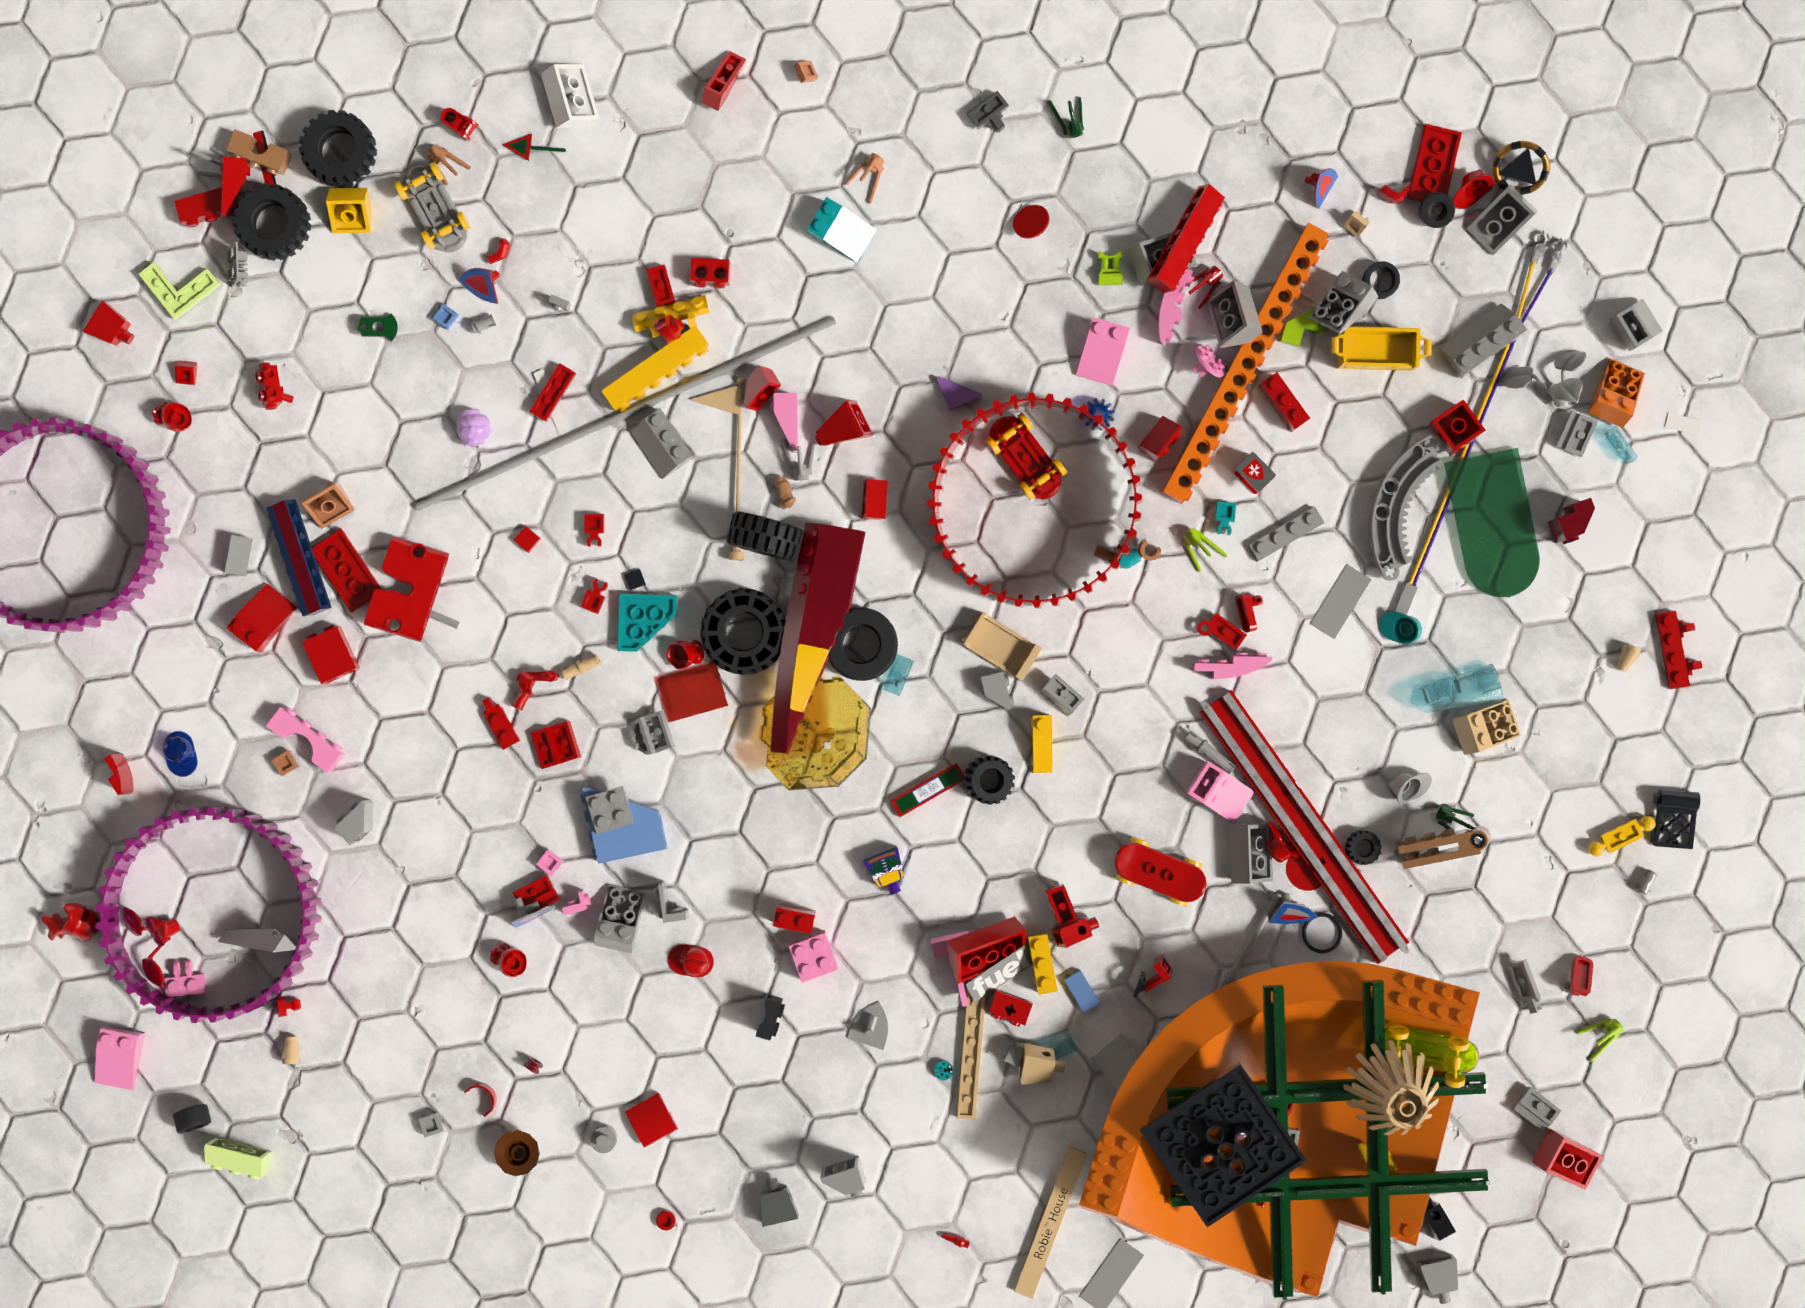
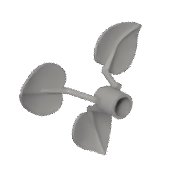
M1572 351L1556 358L1554 366L1556 369L1561 370V382L1554 384L1550 390L1537 375L1533 374V368L1526 366L1518 367L1508 372L1502 379L1500 386L1518 389L1529 385L1532 379H1535L1545 390L1547 396L1552 397L1556 407L1565 406L1568 402L1578 403L1583 383L1577 378L1565 380L1566 370L1576 371L1586 360V353L1584 351Z

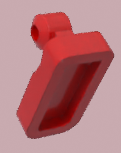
M1248 593L1235 596L1243 631L1245 633L1256 631L1257 623L1253 606L1261 605L1263 598L1260 595L1250 597Z
M1577 956L1572 961L1570 994L1587 996L1591 992L1594 965L1591 959Z
M285 997L275 998L278 1017L287 1016L286 1009L293 1011L301 1009V1001L299 999H292L290 1003H285Z

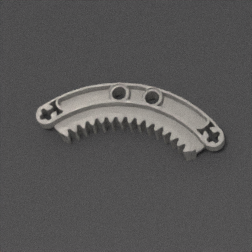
M1430 435L1402 453L1387 470L1374 495L1369 516V544L1374 565L1379 569L1382 578L1386 581L1397 579L1400 573L1399 567L1410 563L1413 558L1406 555L1410 552V549L1404 548L1408 545V542L1403 541L1407 537L1406 534H1402V531L1407 529L1402 526L1403 523L1407 522L1403 517L1408 515L1405 509L1410 508L1408 503L1413 501L1411 496L1415 495V490L1421 487L1419 484L1424 483L1425 479L1430 477V474L1443 468L1442 459L1439 460L1436 451L1442 446V441L1437 435ZM1429 439L1437 442V444L1434 445L1435 449L1433 447H1429L1424 450L1423 446L1430 443ZM1386 482L1392 484L1393 490L1391 492L1386 491ZM1377 508L1384 510L1383 518L1377 516ZM1391 561V563L1387 565L1389 569H1394L1395 572L1392 574L1393 577H1391L1390 575L1387 576L1386 572L1388 571L1386 565L1381 567L1380 564Z

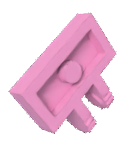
M186 960L185 970L187 975L182 976L181 964L179 961H175L173 964L175 977L164 978L166 997L206 993L205 974L194 975L192 961Z

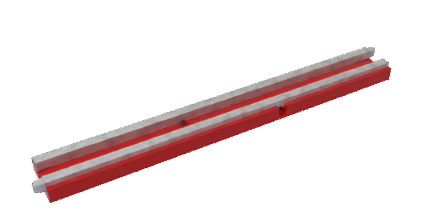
M1228 691L1210 705L1205 701H1201L1202 710L1199 712L1374 962L1376 964L1384 962L1388 959L1389 955L1398 949L1408 954L1407 944L1409 941L1302 789L1295 783V779L1233 691Z

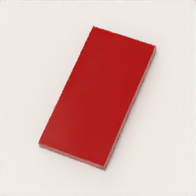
M1424 124L1407 199L1421 202L1426 195L1433 192H1441L1448 195L1462 132Z
M342 528L312 547L316 561L351 613L370 602L375 589L383 590Z

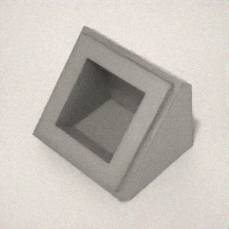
M1011 1045L1003 1057V1061L1018 1067L1021 1063L1015 1046Z

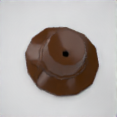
M515 1130L505 1133L497 1140L494 1155L497 1165L504 1173L520 1176L528 1174L537 1165L540 1152L538 1142L529 1133Z

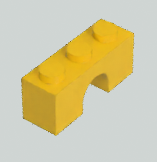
M1047 933L1027 935L1038 994L1057 992Z

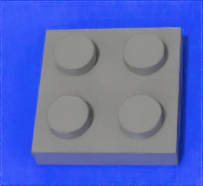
M623 786L585 797L596 834L635 823Z

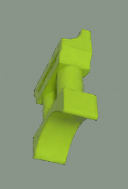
M1100 250L1098 251V261H1101V272L1098 276L1099 286L1123 285V273L1120 269L1122 250L1113 256H1108ZM1108 260H1112V269L1108 268Z

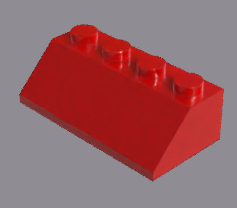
M1014 916L947 940V957L956 982L959 984L973 979L1025 945L1026 947V929Z

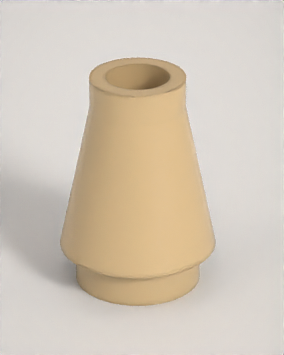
M1626 643L1625 647H1622L1616 668L1627 673L1628 669L1640 656L1641 649Z
M297 1037L285 1038L281 1055L282 1064H298L300 1055Z

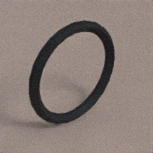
M1317 913L1318 917H1327L1334 921L1339 931L1338 939L1328 949L1314 948L1306 937L1307 926L1312 921L1310 920L1303 925V941L1313 952L1329 953L1340 944L1343 932L1342 927L1334 916L1327 913Z

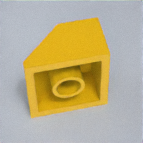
M329 188L326 204L332 233H371V202L368 188Z

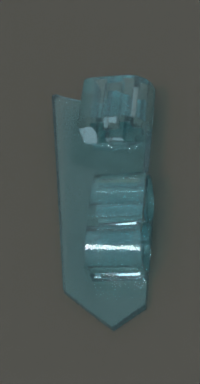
M1489 664L1415 689L1409 702L1424 713H1431L1502 700L1504 696L1497 671L1493 664Z

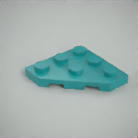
M619 594L617 651L638 652L677 615L678 596Z

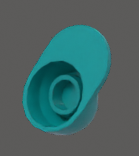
M1389 611L1380 619V631L1387 639L1400 644H1411L1416 642L1421 636V623L1413 616L1397 611Z

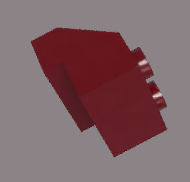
M1591 498L1563 507L1564 516L1548 521L1556 543L1562 542L1563 545L1579 540V535L1585 533L1595 510Z

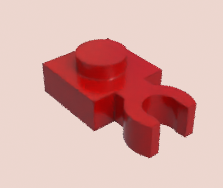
M584 514V533L590 534V537L587 539L588 547H591V542L594 539L598 541V547L602 546L599 534H605V514Z
M596 578L593 581V591L587 589L580 607L599 615L606 598L601 594L608 588V583L605 582L604 586L599 588L597 586L599 579Z

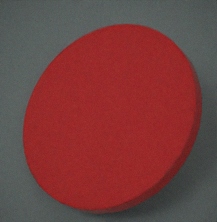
M1041 205L1024 207L1014 217L1013 229L1015 233L1025 239L1039 236L1049 225V213Z

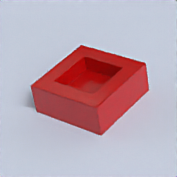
M527 526L514 539L528 553L541 540Z

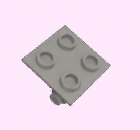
M235 242L230 247V251H227V262L231 263V269L228 270V282H231V287H234L236 283L239 286H246V283H248V272H246L248 268H239L238 266L248 265L247 251H245V247H238V242Z

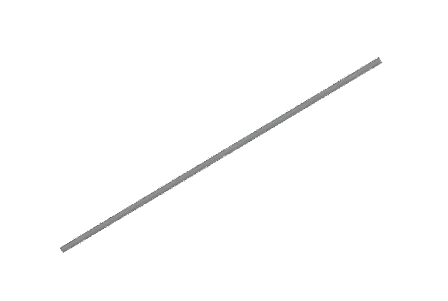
M831 317L416 503L415 506L420 511L836 324L834 317Z

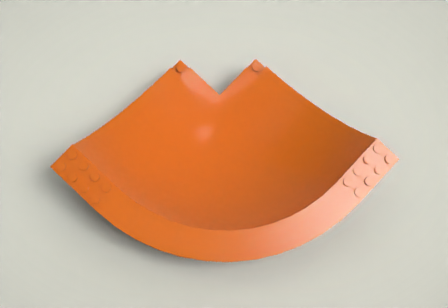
M1347 961L1304 962L1275 967L1245 976L1215 990L1191 1005L1171 1021L1145 1048L1129 1070L1113 1100L1104 1123L1079 1206L1081 1209L1106 1216L1165 1244L1240 1272L1244 1276L1272 1284L1269 1202H1266L1263 1208L1260 1206L1262 1202L1243 1203L1208 1228L1193 1206H1171L1170 1185H1177V1183L1140 1132V1128L1168 1110L1166 1088L1204 1086L1239 1062L1254 1084L1266 1083L1263 986L1266 985L1284 986L1287 1082L1355 1079L1347 1073L1348 1067L1357 1073L1360 1067L1365 1070L1364 1065L1356 1057L1358 1053L1364 1056L1362 981L1365 980L1384 981L1385 1049L1390 1050L1389 1040L1396 1042V1039L1388 1035L1389 1027L1394 1024L1404 1025L1409 1029V1036L1407 1039L1400 1040L1402 1045L1401 1057L1399 1059L1403 1062L1402 1050H1406V1043L1410 1044L1414 1076H1416L1417 1056H1420L1421 1052L1425 1055L1423 1075H1427L1431 1066L1434 1071L1433 1075L1453 1072L1452 1060L1455 1051L1448 1047V1039L1451 1036L1458 1035L1469 1040L1480 992L1398 969L1370 963ZM1466 1050L1459 1052L1461 1055L1459 1073H1461ZM1455 1095L1432 1096L1430 1100L1439 1098L1438 1103L1428 1111V1114L1432 1113L1430 1119H1425L1419 1129L1416 1130V1127L1412 1126L1405 1135H1400L1403 1128L1388 1135V1150L1398 1167V1171L1395 1173L1436 1171ZM1347 1101L1294 1103L1292 1111L1288 1116V1127L1300 1130L1298 1148L1307 1161L1290 1172V1179L1367 1175V1163L1365 1159L1361 1160L1357 1152V1148H1359L1358 1143L1361 1141L1367 1142L1366 1120H1358L1355 1117L1358 1114H1366V1110L1349 1107L1346 1103ZM1216 1128L1211 1129L1210 1132H1209V1134H1210V1135H1215V1134H1217V1133H1218V1129H1216ZM1223 1145L1220 1150L1226 1151L1230 1146ZM1207 1156L1203 1161L1210 1162L1213 1157ZM1234 1161L1231 1166L1237 1167L1241 1162ZM1430 1194L1389 1196L1391 1238L1416 1246ZM1368 1197L1291 1201L1294 1292H1301L1318 1298L1339 1223L1369 1233Z

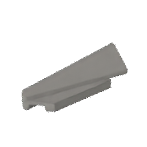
M276 929L225 930L218 940L220 943L267 952L290 951L296 948L285 934H280Z

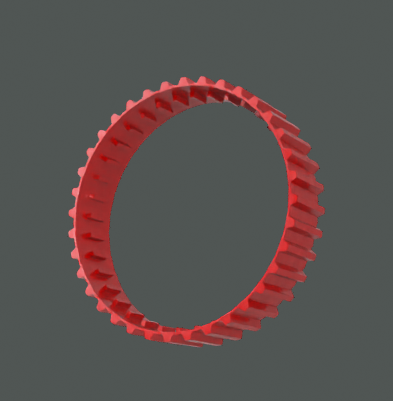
M1029 393L1027 399L1020 400L1016 395H1011L1009 402L1001 404L998 400L993 401V408L984 411L982 408L977 409L976 418L972 421L964 419L962 421L963 429L959 433L951 432L949 437L952 442L948 448L941 447L939 452L943 457L940 464H933L932 467L936 472L935 481L928 483V488L933 491V498L927 501V506L933 509L934 514L929 519V524L937 529L938 534L934 537L935 542L942 544L945 548L941 555L944 559L954 562L955 565L952 570L956 574L967 576L965 582L971 587L980 586L982 595L988 597L991 594L997 595V601L1004 604L1010 599L1015 602L1016 607L1023 608L1025 603H1032L1034 608L1041 609L1043 603L1051 602L1054 607L1060 605V600L1066 598L1072 602L1077 601V594L1083 591L1091 594L1094 584L1098 581L1105 584L1108 581L1106 574L1111 569L1118 570L1120 568L1118 560L1121 555H1129L1130 549L1127 546L1129 539H1136L1137 531L1133 529L1134 522L1141 521V513L1136 511L1137 505L1142 503V494L1136 492V487L1141 484L1140 476L1133 475L1132 470L1136 467L1134 458H1127L1126 456L1128 445L1126 442H1118L1116 439L1117 430L1114 427L1107 429L1103 425V416L1099 414L1093 417L1089 414L1088 406L1083 404L1080 408L1072 405L1071 399L1067 397L1063 402L1054 399L1053 394H1047L1045 399L1036 398L1034 393ZM1044 405L1047 406L1048 410H1052V407L1064 409L1063 412L1065 414L1071 411L1077 413L1080 420L1084 418L1094 423L1092 427L1095 430L1099 427L1107 434L1105 436L1106 441L1111 439L1116 444L1117 449H1115V453L1122 454L1126 462L1122 464L1123 469L1128 468L1131 474V479L1127 480L1128 485L1133 484L1134 496H1129V501H1134V512L1128 514V518H1133L1130 530L1125 529L1124 534L1128 535L1124 545L1117 546V549L1120 550L1118 556L1114 561L1111 559L1107 561L1110 563V566L1102 574L1100 571L1096 572L1098 577L1088 584L1085 580L1082 582L1084 587L1074 592L1071 588L1067 589L1069 594L1057 597L1056 593H1053L1051 599L1040 600V596L1035 595V600H1024L1022 594L1018 595V599L1006 596L1007 591L1005 590L1002 591V594L990 590L992 585L989 583L986 587L976 581L979 576L974 574L971 577L964 570L967 565L964 562L961 564L957 562L954 554L957 552L955 549H949L946 542L949 536L947 534L944 535L941 524L945 522L943 518L940 519L939 507H943L942 502H939V492L944 489L941 486L943 474L947 475L948 473L945 468L949 459L953 460L955 457L952 455L959 444L961 446L964 444L962 441L964 437L970 432L973 434L975 432L974 428L982 422L986 424L988 423V418L996 414L1002 416V412L1014 408L1015 411H1019V407L1031 406V409H1035V406Z

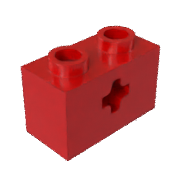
M996 989L988 1012L995 1019L1002 1020V1018L1010 1020V1024L1020 1027L1021 1024L1026 1025L1033 1003ZM1012 1004L1015 1011L1007 1013L1005 1006L1009 1007Z

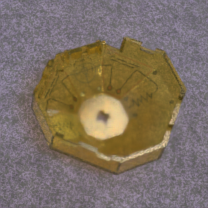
M832 676V679L827 680L821 678L818 686L814 687L811 694L813 695L812 700L805 708L803 721L799 722L797 727L798 733L789 754L770 752L774 697L762 708L761 715L764 717L763 725L760 726L759 739L768 746L766 767L788 790L839 787L867 759L871 707L840 676ZM831 741V747L829 749H823L825 747L824 743H829Z

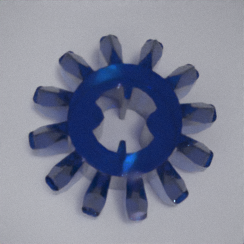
M1097 398L1093 401L1094 405L1090 401L1087 402L1089 414L1095 417L1096 410L1099 413H1103V425L1107 428L1110 427L1108 421L1113 422L1114 418L1109 415L1115 413L1114 410H1108L1111 403L1105 406V399H1102L1099 404ZM1089 420L1085 425L1089 426L1092 422Z

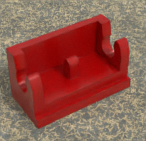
M864 480L861 519H886L888 481Z

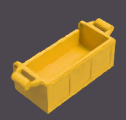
M1348 327L1344 332L1338 334L1337 337L1331 338V353L1338 355L1337 369L1414 371L1420 366L1421 358L1431 356L1432 340L1420 336V328ZM1420 340H1424V355H1420Z

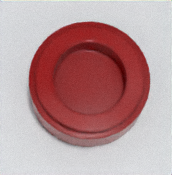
M670 1210L661 1211L656 1219L657 1226L664 1231L672 1229L676 1223L675 1214Z

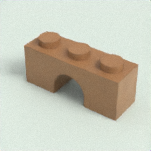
M234 129L226 148L231 157L247 158L248 164H251L252 167L259 169L261 166L266 168V172L275 176L277 174H285L292 157L288 150L270 143L266 152L255 154L254 148L257 140L251 135Z

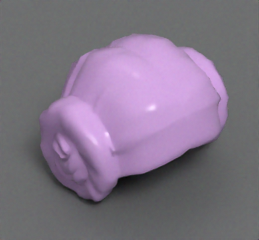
M478 409L464 410L459 413V419L456 423L457 433L463 445L477 446L483 444L491 432L488 417L481 414Z

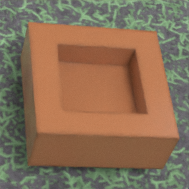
M811 61L798 62L794 65L801 83L814 82L818 79Z
M290 750L272 760L281 777L300 767Z

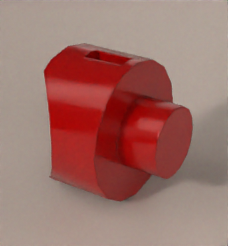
M667 315L655 321L654 329L666 339L668 344L681 337V330L684 329V325L681 319H675L672 315Z

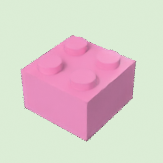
M826 931L789 944V949L801 982L838 970L839 967Z

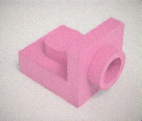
M584 890L579 891L581 903H578V900L567 902V907L562 908L563 914L568 915L589 909L588 905L591 904L589 894H585Z

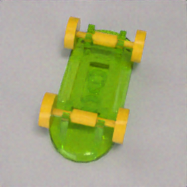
M1394 1024L1385 1029V1049L1390 1050L1388 1041H1394L1403 1071L1402 1050H1406V1043L1411 1045L1413 1066H1416L1417 1056H1420L1422 1052L1425 1055L1424 1068L1429 1069L1432 1066L1433 1070L1448 1072L1445 1074L1444 1082L1450 1087L1459 1088L1464 1086L1465 1076L1463 1074L1470 1072L1478 1064L1480 1057L1477 1047L1463 1036L1441 1035L1410 1029L1400 1024Z

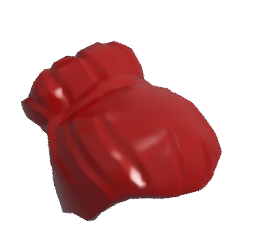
M163 402L152 410L155 424L164 425L171 431L182 432L192 424V416L189 409L180 403L169 404Z
M698 640L691 642L675 641L669 645L666 657L674 668L684 669L692 664L702 663L704 650Z
M505 942L498 944L491 950L490 962L497 965L505 976L517 977L524 973L527 966V958L521 950L511 948Z

